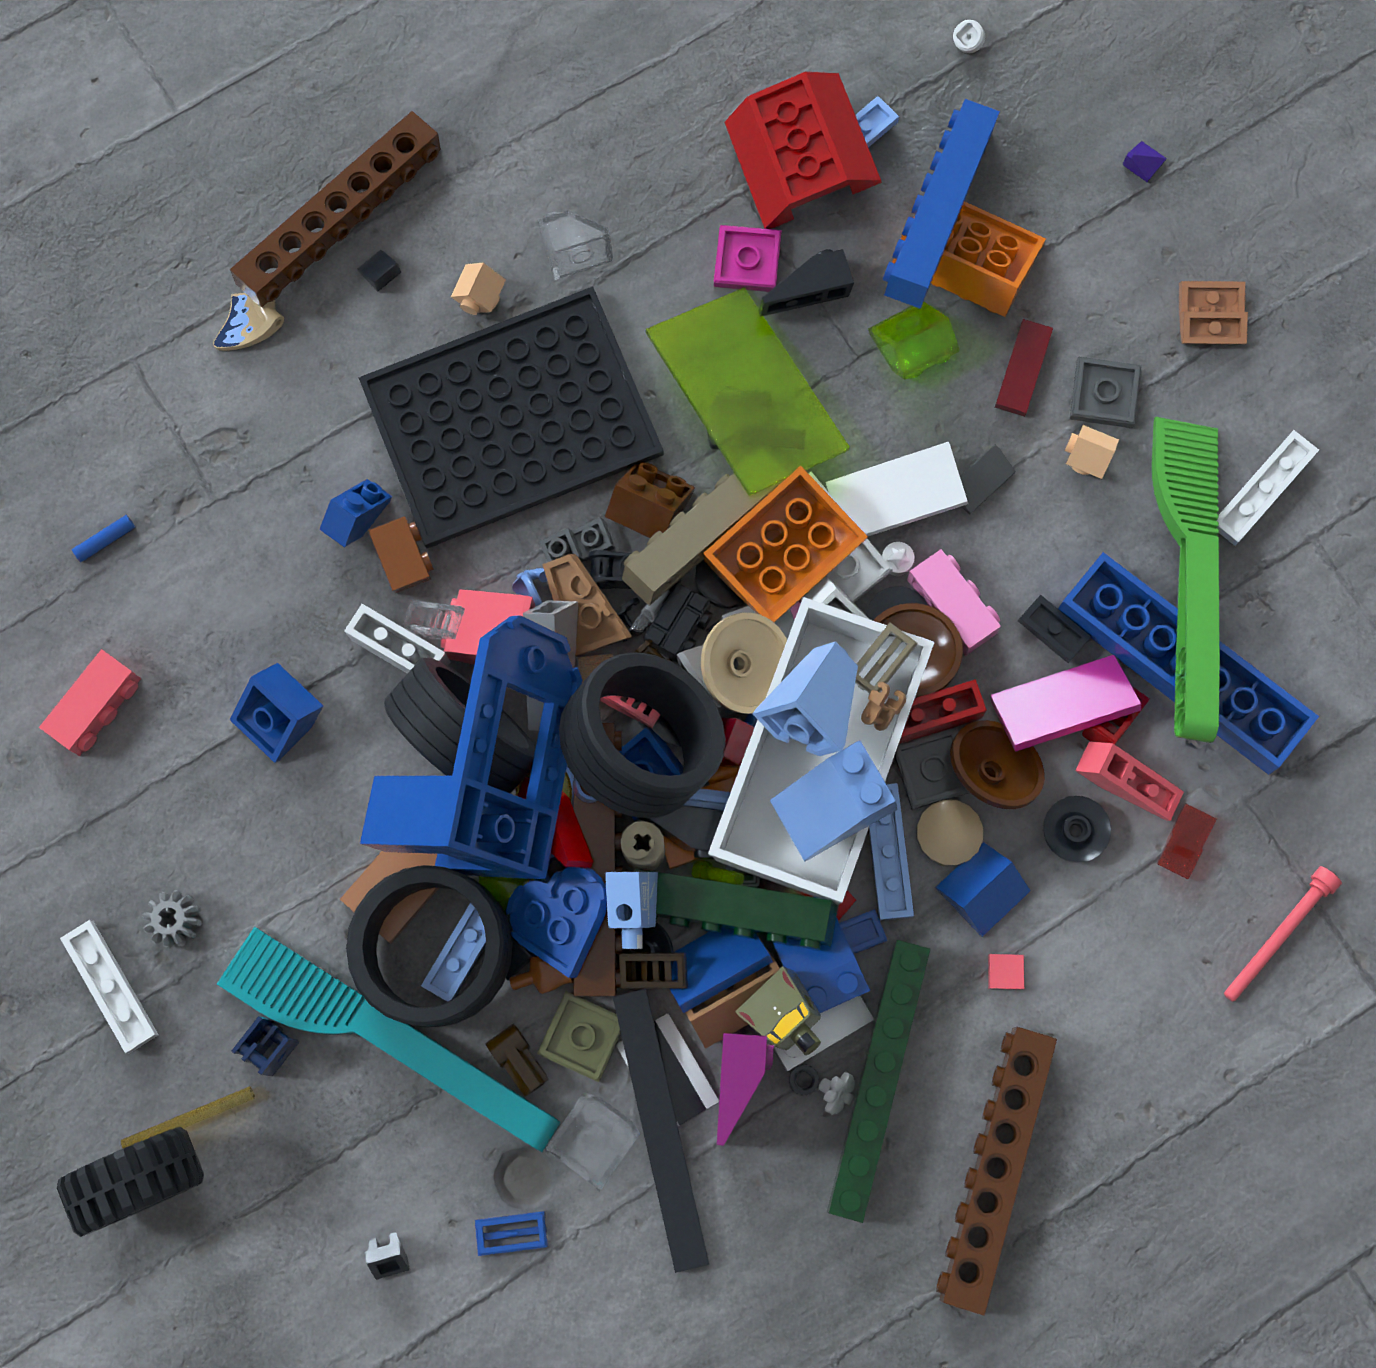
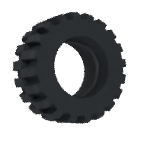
M177 1127L118 1150L68 1173L58 1180L57 1191L73 1232L82 1237L202 1184L204 1172L188 1132L182 1127Z

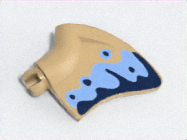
M246 293L231 294L230 312L225 324L214 340V347L219 351L242 349L257 344L273 335L284 322V317L275 309V300L268 302L261 308Z

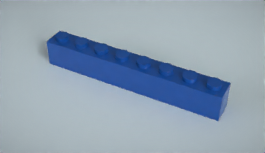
M967 99L964 100L960 111L954 109L948 124V128L952 130L951 132L945 130L939 145L943 152L936 151L930 166V170H933L934 173L930 174L927 172L921 191L925 192L924 196L917 195L911 213L916 214L915 218L908 217L902 232L906 239L905 241L899 239L892 258L897 259L896 263L889 262L883 281L888 282L884 296L921 309L1000 111Z

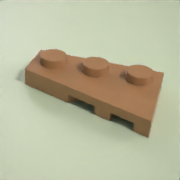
M569 554L542 564L553 601H578L575 657L632 637L576 554Z

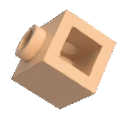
M485 263L466 264L451 298L460 303V308L469 314L477 315V313L492 312L499 302V294L506 279Z
M1083 425L1079 435L1072 433L1065 448V451L1070 453L1066 464L1072 466V469L1077 473L1083 475L1091 474L1102 479L1115 453L1119 439Z

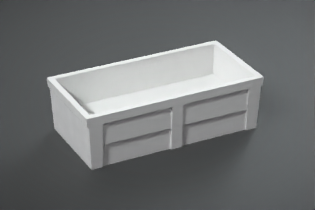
M803 597L766 698L814 648L836 641L857 664L887 625ZM907 632L904 633L918 644L887 683L890 687V693L884 702L886 703L888 698L898 701L899 697H896L894 692L899 690L906 695V702L898 715H894L889 726L883 731L876 730L873 724H864L861 720V715L869 702V693L860 689L855 683L846 742L843 748L845 749L860 740L884 781L887 778L934 642ZM891 633L859 673V676L864 678L895 640L896 636ZM904 642L900 644L872 679L871 685L875 686L907 646ZM757 720L708 855L712 856L717 862L816 898L832 900L839 905L843 902L869 826L804 862L770 802L773 797L838 752L817 756L807 752L806 747L808 745L790 739L786 743L774 738Z

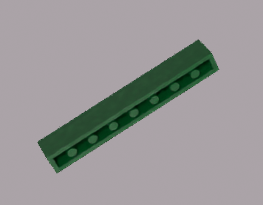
M896 940L893 945L827 1208V1213L860 1223L864 1221L930 948L901 940Z

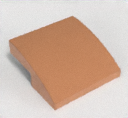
M1181 281L1179 283V315L1182 344H1247L1248 312H1245L1246 282Z

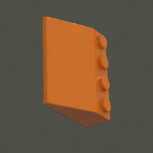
M964 201L931 284L948 290L964 300L976 303L992 313L1006 317L1046 238ZM902 235L901 240L905 241L906 236Z
M800 465L703 553L704 561L751 609L775 623L859 547L868 536Z

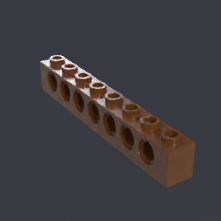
M411 111L230 269L235 284L261 308L268 302L276 300L289 283L297 281L303 275L306 268L314 261L321 260L331 246L337 241L344 240L357 223L368 219L374 208L381 202L388 201L399 186L404 182L411 181L424 164L432 162L438 156L441 150L438 133ZM405 150H411L409 153H401ZM381 170H389L388 172L380 173ZM360 189H367L365 192H357ZM337 209H345L342 212H334ZM316 228H322L319 232H311ZM293 248H299L296 252H289ZM277 268L272 273H265L268 269Z
M1014 1027L1011 1033L1006 1032L1000 1052L1005 1053L1002 1067L996 1066L991 1083L992 1086L996 1087L993 1100H987L982 1119L987 1121L984 1134L978 1133L973 1153L978 1155L975 1168L969 1167L965 1178L964 1188L969 1189L965 1203L960 1201L955 1216V1222L959 1223L957 1236L950 1237L945 1257L950 1258L947 1272L941 1271L937 1282L936 1292L941 1293L939 1300L945 1304L985 1316L1055 1050L1056 1038L1020 1027ZM1018 1056H1023L1030 1062L1031 1068L1026 1076L1019 1075L1014 1069V1062ZM1011 1089L1018 1091L1022 1098L1021 1105L1016 1110L1010 1109L1005 1103V1095ZM1002 1123L1008 1124L1013 1131L1012 1139L1006 1144L1001 1143L996 1137V1129ZM994 1157L999 1158L1004 1165L1003 1173L997 1178L991 1177L987 1172V1163ZM983 1192H990L995 1200L994 1207L988 1212H982L977 1204L978 1197ZM980 1226L985 1231L986 1238L982 1245L973 1247L969 1243L968 1234L972 1228ZM964 1262H973L976 1266L975 1277L970 1281H962L959 1277L960 1266Z

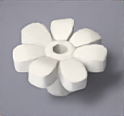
M844 1072L841 1078L835 1076L831 1081L827 1078L822 1079L819 1084V1090L825 1093L823 1099L827 1101L826 1112L831 1115L838 1114L843 1110L844 1103L847 1105L851 1104L854 1095L850 1094V1092L855 1087L853 1075Z

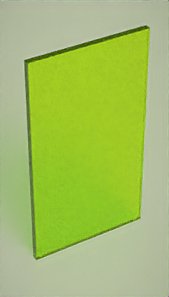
M744 287L646 328L645 333L750 496L785 480L800 465L807 470L849 451L850 446L764 316L760 317L758 307Z

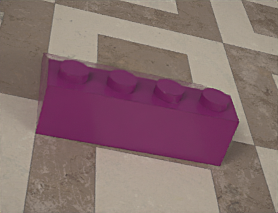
M723 1033L717 1145H725L763 1078L765 1070L772 1068L774 1045L767 1044V1036Z

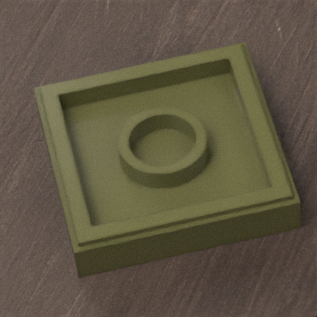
M565 991L537 1054L594 1081L600 1082L621 1036L617 1014Z

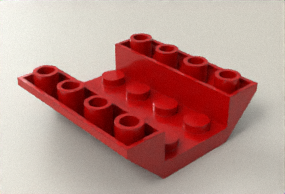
M805 71L747 96L724 122L765 229H772L794 220L791 209L848 185L852 195L882 183L839 73Z

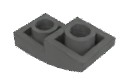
M601 517L574 530L566 528L539 541L547 562L569 554H576L580 561L583 562L589 559L590 551H610L615 548L606 523Z

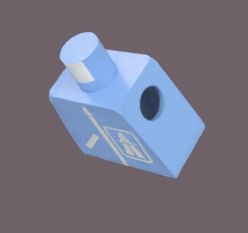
M606 872L609 928H622V949H642L643 928L655 927L658 872Z

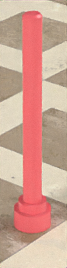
M1319 866L1311 876L1312 882L1309 884L1311 887L1226 989L1224 992L1226 998L1232 1002L1236 1001L1320 898L1335 893L1342 882L1333 872Z

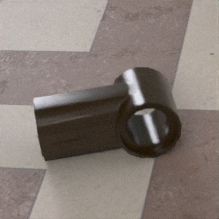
M514 1023L485 1043L501 1068L506 1069L524 1097L536 1091L549 1080L543 1068L529 1051L531 1047Z

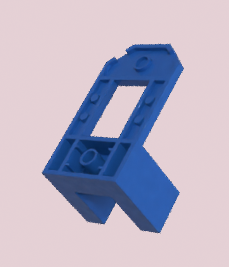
M521 615L508 617L482 636L479 640L452 776H374L360 844L383 852L437 854L435 866L446 867L466 876L546 879L567 767L560 745L559 726L561 714L569 698L583 681L578 667H572L567 654L571 651L567 637ZM506 687L544 703L526 799L487 785Z

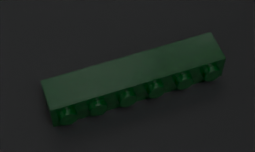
M635 868V872H655ZM658 872L656 922L658 917L668 918L669 924L689 928L690 922L702 924L701 930L713 933H721L722 928L734 930L733 935L754 939L755 933L767 935L766 941L778 944H787L788 939L800 941V947L820 950L821 945L831 946L838 911V905L832 900Z

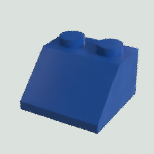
M276 663L251 676L230 721L276 763L312 728L323 705L279 663Z

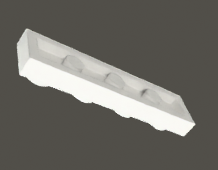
M1293 430L1219 514L1217 520L1219 522L1217 527L1219 533L1236 546L1315 456L1319 449Z
M88 920L61 937L62 943L124 1052L130 1054L157 1037L156 1029L94 921Z

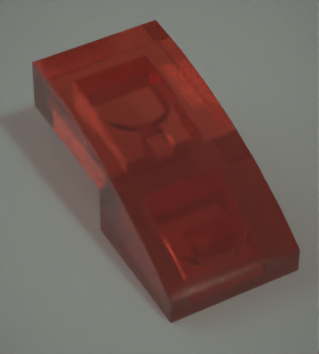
M1185 803L1169 834L1157 864L1189 879L1217 819Z

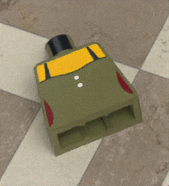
M784 966L735 1011L738 1016L762 1036H767V1040L779 1049L788 1050L796 1044L804 1055H809L821 1044V1041L811 1030L821 1019V1014L794 970Z

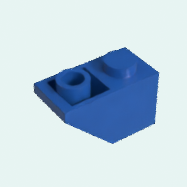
M366 479L330 500L319 530L343 547H346L363 537L390 503L392 496L382 490L378 484Z

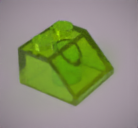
M924 301L921 309L910 306L868 328L869 334L891 370L904 380L918 377L925 369L948 361L950 356L960 351L950 319Z

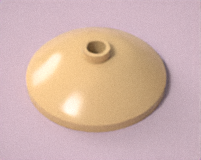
M756 613L733 614L724 618L713 627L703 645L701 671L709 693L720 705L733 712L749 714L753 713L766 699L787 642L781 629L767 617ZM735 658L738 660L737 669H735L733 665Z

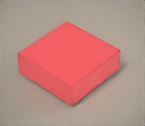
M989 954L988 989L1023 990L1024 955Z

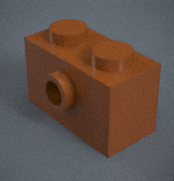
M403 516L368 530L392 591L395 594L431 580L429 571L434 570L428 553L424 552L421 554L417 541L422 540L415 522L409 524L407 518Z

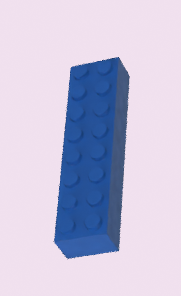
M1103 552L1063 600L1058 609L1088 633L1091 639L1112 655H1115L1117 659L1175 703L1178 609ZM1219 641V727L1217 736L1269 775L1283 764L1319 716Z

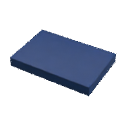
M722 928L721 933L708 932L675 951V953H686L688 988H669L683 1013L773 962L756 933L754 934V939L733 935L734 930ZM673 961L672 980H678L677 961Z

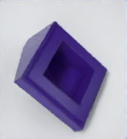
M1141 141L1126 155L1123 166L1148 182L1167 158Z

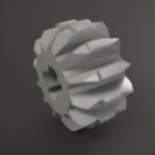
M174 890L171 896L162 892L159 894L160 903L153 900L148 902L153 911L152 913L146 912L142 915L144 919L151 922L143 929L147 933H153L151 938L153 943L158 944L162 941L163 946L166 948H171L174 942L180 947L185 946V935L193 939L196 937V933L191 930L192 926L202 925L201 920L193 918V916L199 914L201 909L199 906H191L194 900L193 897L186 895L182 898L180 891ZM171 913L174 914V918L177 920L174 925H171V921L168 919Z

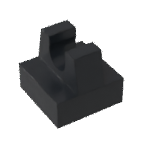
M396 1232L389 1234V1245L380 1247L376 1238L369 1240L368 1251H365L366 1264L376 1280L409 1271L408 1257Z

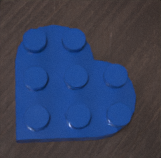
M567 867L561 872L554 873L549 882L533 880L524 886H518L510 896L506 909V915H510L511 926L514 932H511L512 937L520 945L568 978H577L606 914V883L590 868Z

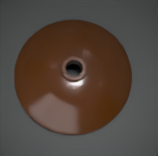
M906 603L883 611L873 620L884 625L892 623L901 631L934 642L915 698L942 690L954 679L961 665L963 646L959 631L944 613L928 605Z
M989 720L975 721L964 726L953 739L950 757L954 772L962 785L977 799L1001 809H1018L1029 805L1040 794L1044 785L1045 773L1038 752L1034 746L1015 752L1001 723Z

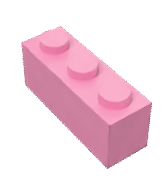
M940 549L910 570L907 581L916 592L925 598L928 606L938 609L954 623L961 636L963 654L967 656L998 633L1001 627L999 624L1000 618L991 606L986 607L980 600V592L975 584L970 580L966 582L959 573L960 566L951 555L946 556L942 549Z

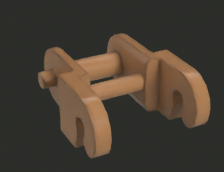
M879 682L878 687L882 689V692L877 690L871 691L868 696L869 702L861 715V720L864 724H873L876 730L883 731L889 726L894 715L900 713L906 702V695L904 692L896 690L894 695L899 697L898 701L888 698L887 702L884 703L890 693V687L885 682Z

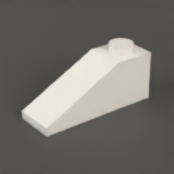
M857 996L820 1013L821 1019L811 1030L821 1041V1044L809 1055H804L796 1044L788 1050L779 1049L774 1046L773 1050L785 1071H790L873 1021L874 1018L861 996Z

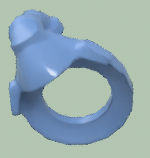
M544 568L525 570L519 573L512 585V590L516 594L533 597L535 606L543 602L533 584V580L539 578L541 582H547Z

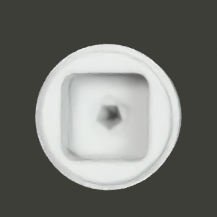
M965 20L955 28L953 40L960 51L970 54L978 51L983 46L985 32L978 22Z
M903 542L889 544L882 554L884 560L893 569L890 573L891 575L902 576L908 573L913 566L914 552L909 545Z

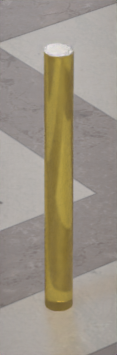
M248 1086L121 1140V1146L124 1149L177 1127L184 1129L255 1099L254 1092L251 1086Z

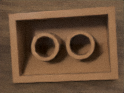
M771 954L772 963L685 1012L705 1049L721 1041L723 1033L732 1034L749 1025L735 1011L780 969Z

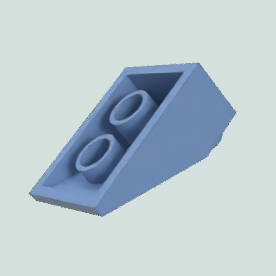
M860 740L827 758L770 800L804 862L897 810L895 798Z

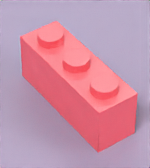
M101 649L39 728L68 750L80 756L95 744L97 740L96 735L103 726L110 724L115 719L118 712L117 709L122 702L134 695L138 688L137 683L141 678Z

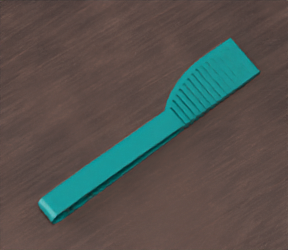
M255 926L217 982L218 986L247 1005L286 1026L319 1034L345 1035L356 1033L541 1152L544 1151L561 1121L411 1025L384 1016L372 1007L362 994Z

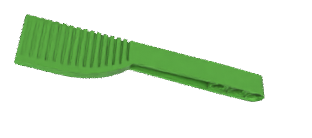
M1155 417L1152 444L1154 494L1163 520L1171 535L1180 546L1174 732L1178 738L1212 743L1216 738L1219 727L1218 428Z

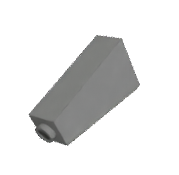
M547 600L524 612L523 617L567 637L571 651L567 654L572 667L575 668L578 601ZM527 696L528 730L539 731L544 703Z

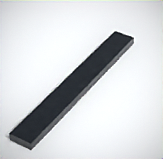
M643 989L613 996L675 1273L709 1265L647 990Z

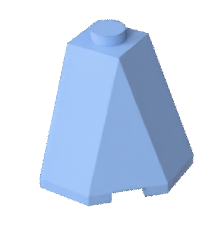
M836 641L814 648L755 709L753 715L774 738L786 743L790 739L808 745L806 747L807 752L823 756L842 751L846 742L858 666L848 656L846 650L839 646Z

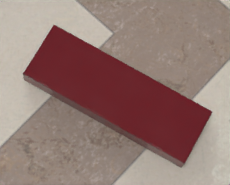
M1025 319L1022 320L994 408L1025 417L1053 331L1052 327Z

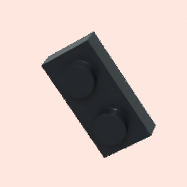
M1042 595L1033 602L1018 620L1020 624L1067 663L1073 659L1091 638L1088 633Z

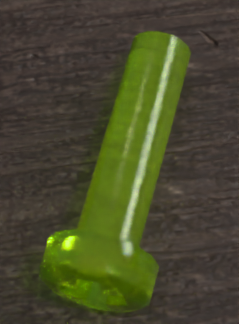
M698 860L692 868L693 878L742 885L744 882V875L742 873L713 867L706 860Z

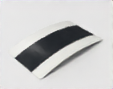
M665 1014L655 1020L654 1025L677 1125L680 1126L715 1105L719 1100L670 1015ZM620 1041L616 1046L628 1066L623 1041Z

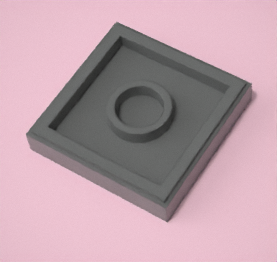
M1078 356L1069 419L1133 428L1136 419L1142 365Z
M956 727L898 744L894 757L912 810L970 793L959 781L951 763L950 750L953 739L957 735Z

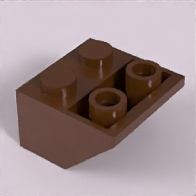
M645 462L636 464L616 483L605 517L651 538L656 532L661 531L664 533L670 528L671 521L686 508L695 487L687 484L684 479L678 476H670L659 471L653 464Z

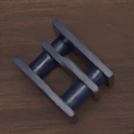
M258 1016L231 1051L234 1054L242 1055L241 1059L244 1062H250L259 1069L258 1073L260 1075L274 1076L299 1044V1041L285 1035L282 1032L283 1028L272 1024L273 1020ZM263 1035H266L260 1043H257ZM274 1042L278 1047L267 1059L263 1055Z

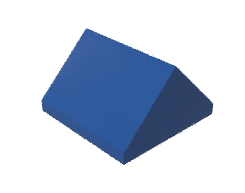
M985 842L981 844L979 851L969 861L957 866L935 887L981 937L1031 891L1014 864Z

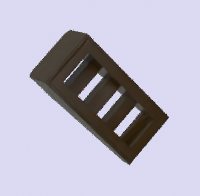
M626 951L619 954L621 988H688L686 953ZM636 961H641V978H637ZM648 961H652L653 979H649ZM660 961H664L665 979H660ZM671 961H677L678 980H672Z

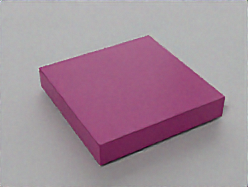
M720 225L714 287L770 292L776 287L782 230Z

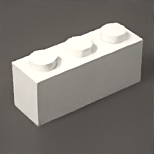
M361 604L344 630L351 641L405 673H408L421 658H433L447 666L451 662L444 651L364 604Z

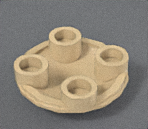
M942 800L932 804L922 813L916 826L917 839L922 851L941 866L959 865L969 861L979 851L983 841V825L978 814L969 805L958 800Z

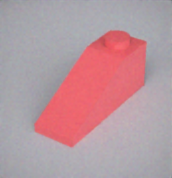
M1089 742L1075 770L1100 788L1166 821H1171L1184 791L1113 743Z

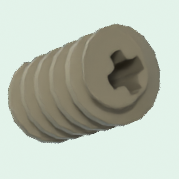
M641 821L629 825L623 832L621 848L628 866L634 870L637 868L653 871L660 866L665 856L663 835L658 827L652 823ZM639 843H642L644 846L649 844L650 850L646 852L644 849H640L638 851L637 845Z

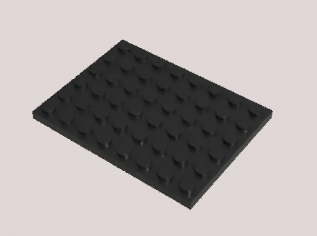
M593 286L358 377L426 549L630 469L636 464L648 462L664 455L662 445Z

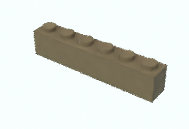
M760 450L753 457L750 455L746 456L737 466L735 473L731 476L725 474L716 483L715 489L709 495L706 492L701 494L693 503V508L686 514L683 511L680 512L671 521L670 528L664 533L661 531L656 532L649 539L644 550L641 552L636 550L630 554L624 562L625 569L622 580L650 606L704 559L703 553L782 483L789 474L763 450Z

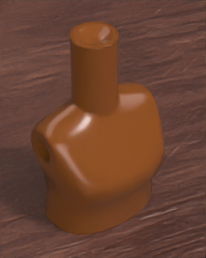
M538 956L530 958V971L510 977L509 979L513 990L534 984L540 994L553 991L565 984L574 983V978H568Z

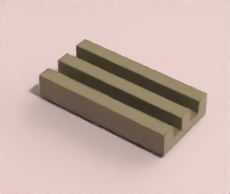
M889 623L858 661L855 683L860 689L867 691L869 694L872 690L881 692L882 689L878 687V683H888L917 647L918 643L892 623ZM891 633L896 636L895 640L864 678L859 676V673ZM904 642L907 646L875 686L871 685L872 679L900 644Z

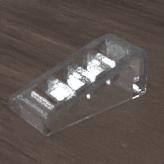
M411 600L402 627L422 639H455L465 608L462 606Z

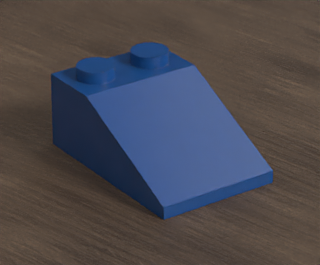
M837 917L831 946L821 945L820 950L800 947V941L788 939L787 944L773 943L783 966L794 970L819 1013L870 991Z

